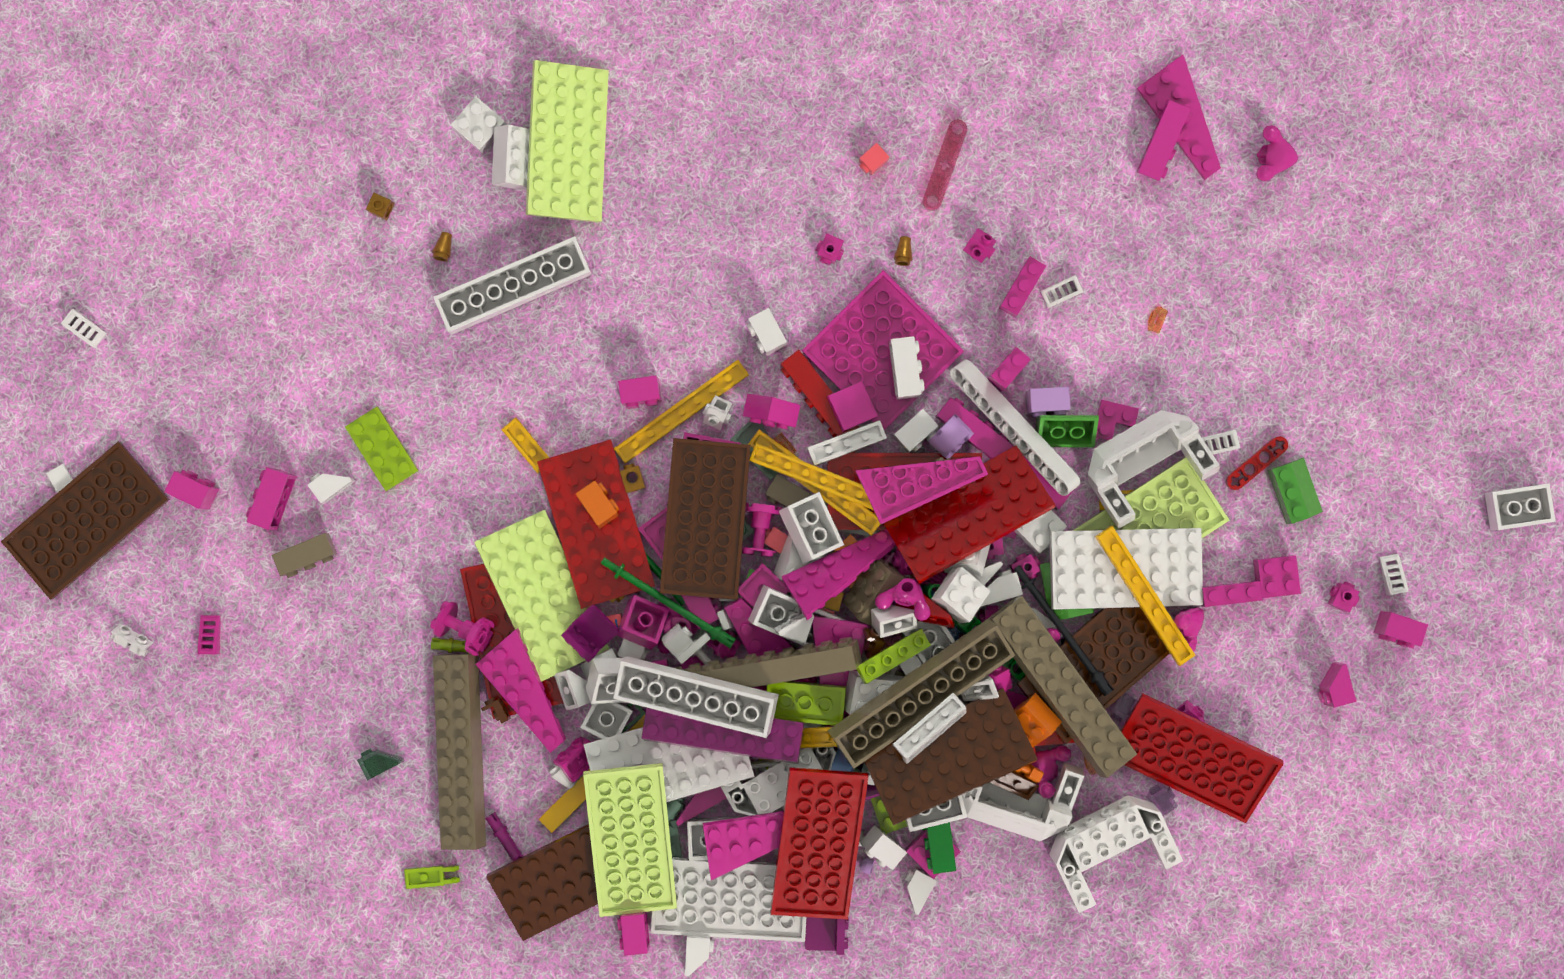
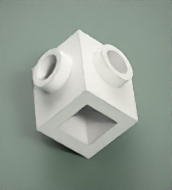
M715 395L711 404L707 403L703 414L706 415L703 423L721 430L723 424L727 425L732 414H729L733 403Z

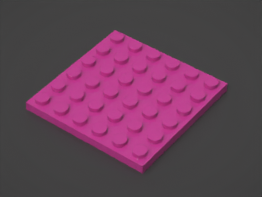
M883 270L802 352L840 390L862 382L878 415L877 418L871 421L874 423L880 420L885 430L918 398L896 400L889 348L890 340L914 336L915 341L919 342L917 360H921L922 371L919 373V377L924 381V391L964 350Z

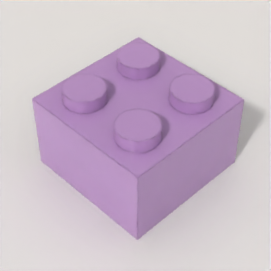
M1069 387L1029 389L1026 391L1027 415L1032 414V418L1046 415V413L1066 415L1065 412L1070 410Z

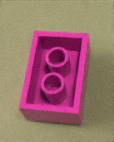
M266 467L260 474L259 481L261 483L259 488H256L253 493L254 502L252 507L250 506L247 510L246 522L267 530H278L297 476L275 468Z

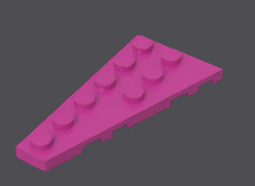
M1182 54L1137 87V90L1158 119L1167 100L1191 108L1189 112L1192 114L1187 125H1183L1181 131L1184 134L1181 141L1176 143L1205 180L1218 171L1221 166L1184 55Z
M517 628L475 665L551 753L566 740L558 718L555 717L552 711V704L546 697L545 688L534 663L530 660L527 646L523 643L520 636L521 632Z

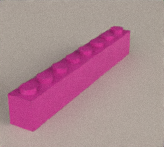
M956 397L954 399L949 398L935 416L945 424L956 414L974 433L967 441L990 459L1014 446L1008 442L1009 440L1002 432L1000 434L993 430L995 427L988 421L982 422L978 419L979 414L972 409L969 411L963 407L964 403ZM1026 459L1054 501L1055 509L1059 510L1072 492L1066 496L1060 495Z

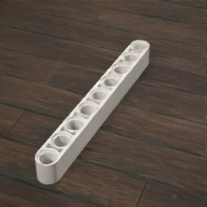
M963 360L950 370L952 380L1014 446L1017 445L1023 456L1060 495L1066 496L1080 485L1078 475L971 361Z

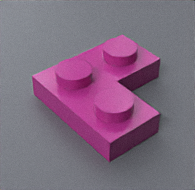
M1101 400L1098 410L1099 420L1096 438L1106 441L1112 439L1116 423L1129 427L1135 425L1139 408Z

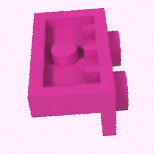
M583 737L575 739L553 761L572 783L583 774V771H587L590 768L583 744L590 743L591 741Z

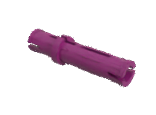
M496 812L486 817L485 820L494 831V837L499 839L511 860L515 861L523 857L509 835L507 826L502 824Z

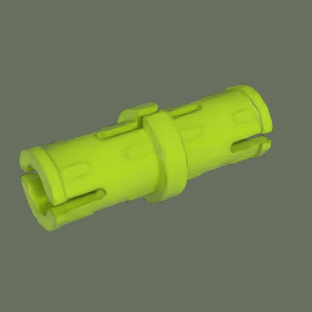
M432 637L431 650L448 651V653H468L465 650L466 641L454 640V638L440 639Z

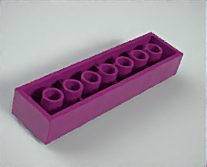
M646 708L641 738L644 741L798 764L804 723L774 718L771 732L767 738Z

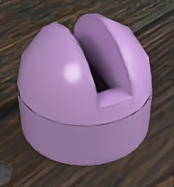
M870 858L863 859L860 862L861 871L871 875L875 860Z

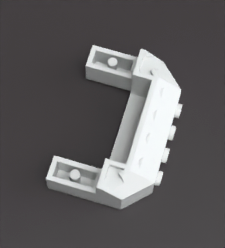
M1160 410L1094 449L1088 471V483L1118 529L1135 520V512L1118 486L1179 450L1183 452L1201 481L1218 472L1219 463L1199 435V427L1189 416Z
M804 723V728L822 727L821 724ZM834 747L804 748L800 751L798 764L780 762L744 784L742 781L721 786L734 812L738 814L752 816L784 810L789 767L831 770L836 750Z
M1064 762L1055 786V794L1050 799L1043 798L1038 792H1035L1028 801L989 782L962 794L967 817L1042 841L1064 831L1072 819L1071 811L1082 784L1084 772L1083 768Z
M1127 795L1068 825L1064 831L1057 834L1049 855L1079 913L1097 905L1081 872L1147 839L1150 840L1158 860L1166 870L1183 862L1161 812L1152 802Z

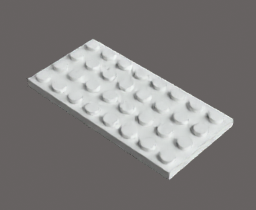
M1201 528L1115 530L1164 606L1203 605ZM1103 530L1050 531L1051 609L1140 607L1095 538Z
M643 727L583 744L590 771L662 763L666 802L755 777L748 756L644 741L641 738Z
M672 857L677 908L652 911L651 934L805 942L806 917L771 915L770 913L776 863L748 862L711 881L708 860L689 861V858Z

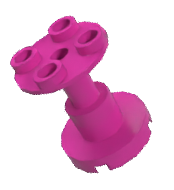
M746 503L745 512L752 513L751 527L755 529L752 548L742 547V554L753 555L754 552H761V556L773 557V554L777 553V551L764 549L766 529H770L771 515H780L779 510L782 507H777L775 510L773 505L752 503L751 507H749V503Z
M444 601L437 618H434L430 624L435 636L441 637L451 628L458 632L460 638L466 640V652L474 656L479 655L478 651L483 652L493 636V632L490 631L491 627L494 628L493 621L481 618L476 623L469 620L463 622L456 618L458 614L457 603Z

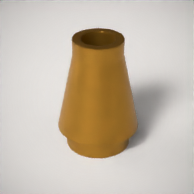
M441 232L432 250L434 259L447 262L448 258L451 257L452 234Z
M900 237L894 255L895 264L909 266L913 260L910 237Z

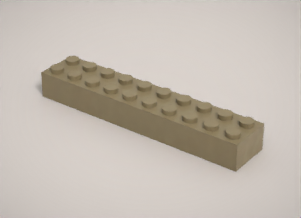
M1023 596L1015 597L989 617L991 621L997 624L1014 652V660L1049 708L1062 721L1061 724L1100 777L1108 778L1137 755Z
M988 618L827 731L847 762L853 768H856L909 731L952 693L959 696L1013 658L1015 654L997 624Z
M845 637L836 643L828 640L821 642V645L818 646L806 644L802 645L801 649L788 647L782 649L783 652L778 653L775 650L764 652V655L761 656L753 653L745 655L743 659L730 657L726 659V662L719 663V660L707 662L708 665L700 666V663L689 665V668L682 669L681 666L673 668L747 687H757L856 670L861 664L862 659L858 640Z
M470 653L433 656L441 850H477L486 846L479 668L475 665L478 663V655L474 656Z

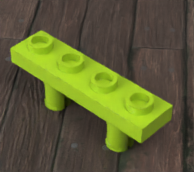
M922 628L918 629L862 662L856 670L864 684H867L930 647L931 644Z

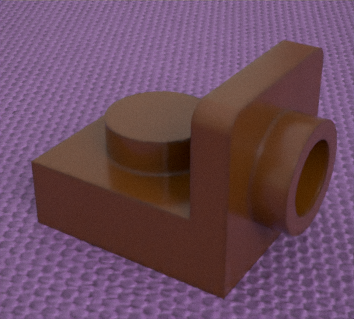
M864 627L863 633L867 640L864 644V652L867 659L881 651L885 641L883 637H879L874 628Z
M493 697L485 701L486 706L481 708L482 711L493 707V715L497 721L500 720L501 724L511 719L501 698L496 700Z

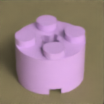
M954 414L928 442L944 458L948 459L974 433Z

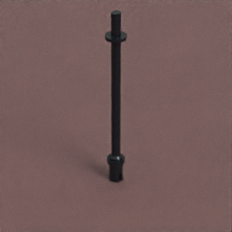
M1020 565L1013 570L1017 572V575L1024 583L1021 588H1027L1091 674L1090 681L1096 684L1103 696L1112 692L1114 688L1104 677L1105 673L1095 668L1033 584L1036 579L1030 580Z

